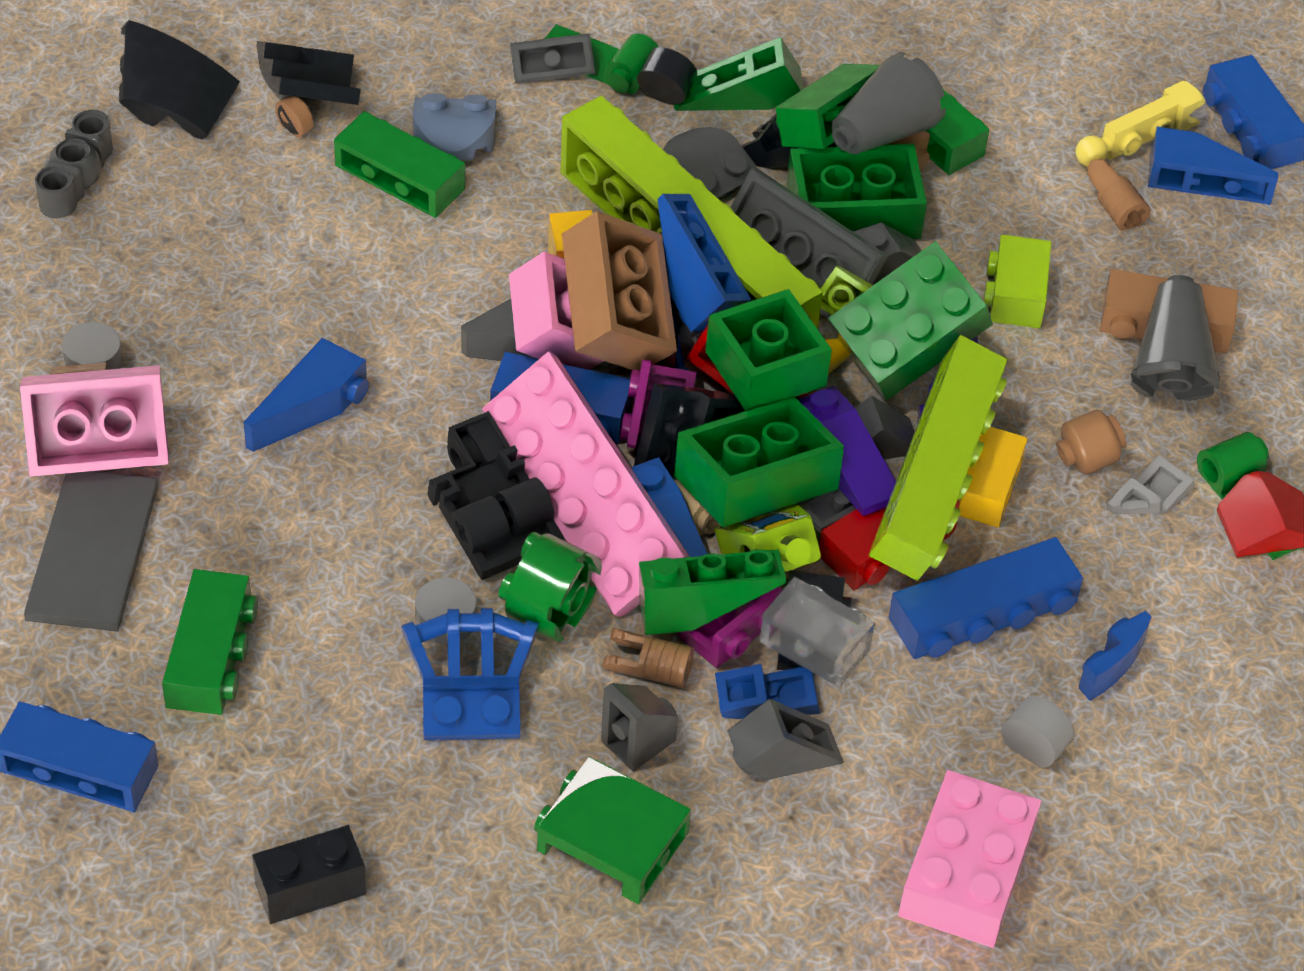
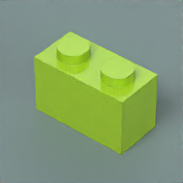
M1001 234L998 251H989L986 275L994 276V282L986 281L983 299L987 307H991L990 316L992 322L1041 329L1047 298L1051 241Z

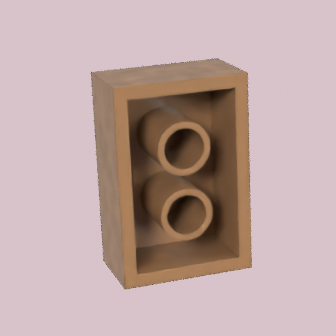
M596 211L563 232L562 242L575 352L631 370L640 371L643 359L652 361L654 365L677 352L662 234Z

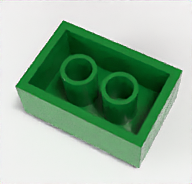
M914 144L882 145L858 154H850L839 147L790 149L786 183L789 190L852 232L884 223L912 239L922 238L927 201Z
M936 241L828 318L836 337L885 401L939 364L960 335L972 340L993 325L985 302Z
M793 396L678 432L674 476L722 527H726L837 490L839 488L844 445Z

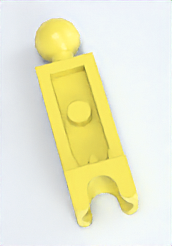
M1186 81L1176 83L1164 89L1163 97L1105 124L1102 138L1095 135L1082 138L1075 148L1076 158L1082 165L1088 167L1091 160L1100 158L1105 160L1106 157L1112 160L1122 154L1125 156L1134 154L1141 145L1154 139L1156 127L1186 131L1200 124V121L1197 118L1190 117V114L1204 105L1205 98L1192 84Z

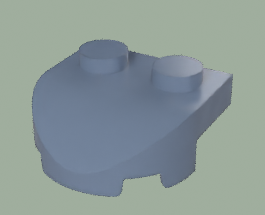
M437 93L426 94L422 98L415 97L413 136L421 138L424 142L447 154L454 155L461 161L473 159L475 150L484 148V151L488 153L493 151L495 145L496 100L488 99L483 95H467L463 99L447 98L445 95Z

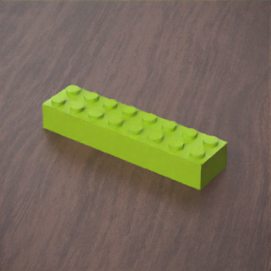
M601 95L562 116L560 173L602 212L662 234L657 199L662 194H691L751 300L753 301L790 289L818 329L823 293L818 285L796 269L784 254L778 253L769 245L756 229L750 228L742 221L728 204L722 203L715 197L701 180L694 178L688 173L674 156L667 154L660 148L647 132L641 131L633 124L620 108L614 107Z

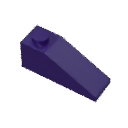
M834 385L797 399L844 445L839 480L840 491L862 516L887 507L896 480L856 409Z

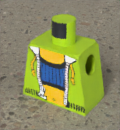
M796 503L726 527L719 526L714 528L721 554L744 552L745 545L750 551L755 549H779L785 572L813 563L821 558L812 518L809 513Z

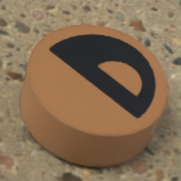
M288 95L276 103L275 113L279 123L294 136L300 138L313 129L312 114L299 97Z

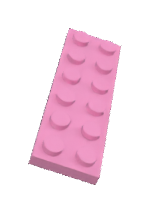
M548 351L482 408L484 413L490 412L509 446H516L518 450L516 460L523 458L525 462L524 471L529 479L537 477L546 487L554 508L553 519L566 541L601 559V575L593 572L591 580L614 615L618 617L624 616L640 604V561H651L664 557L672 559L690 557L556 355Z

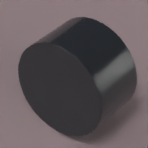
M657 47L650 51L637 76V82L642 90L652 98L666 104L677 105L684 102L698 72L695 65L683 54L669 48Z

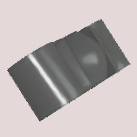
M90 109L78 113L72 120V128L65 132V140L54 147L44 168L37 172L35 183L39 208L45 216L63 218L72 214L76 210L77 202L85 196L84 189L89 188L98 180L105 159L113 151L109 117L104 112Z

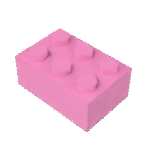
M160 365L22 378L20 393L30 477L169 464Z
M947 770L905 883L898 916L994 948L1035 828L1042 800Z

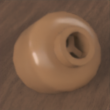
M1093 410L1065 422L1061 427L1062 440L1056 442L1057 451L1065 466L1068 467L1074 464L1077 470L1083 474L1093 473L1118 462L1121 458V448L1126 447V439L1116 417L1113 414L1107 416L1101 410Z

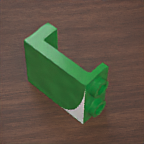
M589 756L579 771L572 770L567 775L560 789V797L553 806L546 805L538 815L534 825V831L537 832V851L546 855L552 846L622 882V896L639 905L688 835L691 809Z

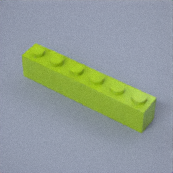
M962 335L958 337L943 357L868 556L917 581L929 566L935 569L939 566L948 549V544L943 542L945 533L949 534L960 515V509L955 507L956 502L964 497L972 481V476L967 474L969 467L972 468L975 465L984 447V443L979 441L980 435H984L995 417L996 411L990 408L991 404L999 399L1006 386L1007 379L1003 378L1002 374L1008 359Z

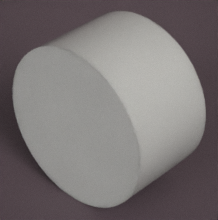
M86 322L70 329L63 338L62 349L65 366L106 362L107 370L121 369L123 357L120 337L111 326L100 322Z
M444 577L427 582L419 589L415 597L416 625L446 614L447 609H459V613H476L475 593L469 585L455 578ZM460 632V641L466 639L472 632ZM448 633L429 641L448 645Z
M1031 696L1027 697L1004 722L1002 735L1010 749L1038 767L1045 768L1051 766L1074 738V728L1070 719L1057 705L1047 699Z

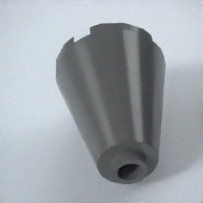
M904 52L896 53L885 59L833 120L832 137L835 144L850 154H858L932 129L938 125L946 112V108L941 110L940 99L945 95L942 85L930 67L918 57L913 60L903 57L906 54Z
M1174 275L1158 286L1131 373V386L1136 392L1144 396L1153 397L1155 390L1173 392L1178 400L1194 401L1213 395L1214 387L1219 389L1220 375L1202 287L1189 276Z

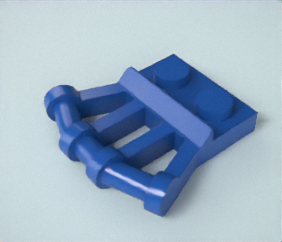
M481 608V613H459V609H447L446 614L415 625L412 621L401 625L403 636L423 681L424 740L520 739L519 679L536 638L539 623L531 620L522 623L494 613L493 608ZM460 632H481L482 675L460 676ZM448 633V676H436L422 643ZM493 633L519 641L506 675H494Z

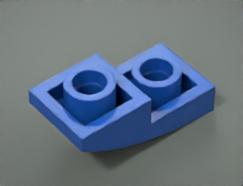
M1146 610L1131 619L1127 617L1122 618L1113 624L1107 633L1108 638L1104 651L1101 650L1092 654L1085 661L1082 667L1083 672L1079 689L1090 701L1113 686L1136 660L1145 642L1152 617Z

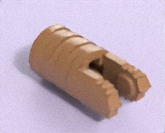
M1101 158L1091 160L1087 168V175L1099 191L1097 197L1099 203L1116 223V226L1123 231L1146 222L1150 216V206L1144 201V198L1138 193L1132 182L1127 177L1118 176L1106 160Z
M612 628L610 639L614 643L641 650L639 662L620 656L607 655L604 657L601 668L685 688L693 664L694 647Z

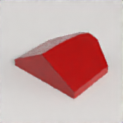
M1255 471L1244 475L1218 504L1216 511L1236 558L1304 547V494L1270 472Z

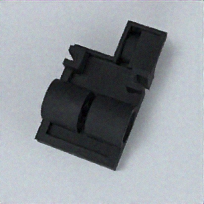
M489 411L449 427L447 451L455 470L429 480L427 495L433 506L439 502V509L481 581L519 565L523 558L521 557L522 547L532 532L540 535L549 533L564 540L563 534L553 519L554 508L546 487L537 477L529 479L524 471L525 462L523 458L516 460L518 452L516 446H509Z

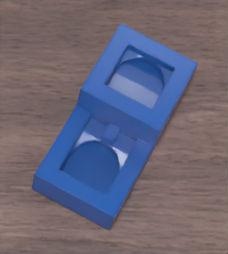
M762 664L715 673L722 717L743 719L768 699L807 715L820 714L811 665L764 674Z

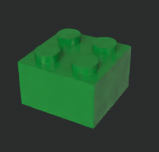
M790 289L709 315L705 352L745 411L827 386L832 349Z

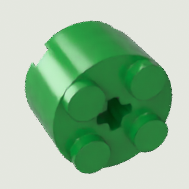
M532 532L522 547V560L515 573L510 572L505 576L498 596L506 601L505 612L508 618L522 623H526L527 620L539 623L538 633L557 642H562L565 640L561 634L567 624L576 627L593 601L597 588L589 584L593 572L601 575V559L549 533L540 535Z

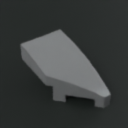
M1158 455L1136 480L1131 477L1107 503V509L1117 514L1168 513L1194 488L1195 479Z

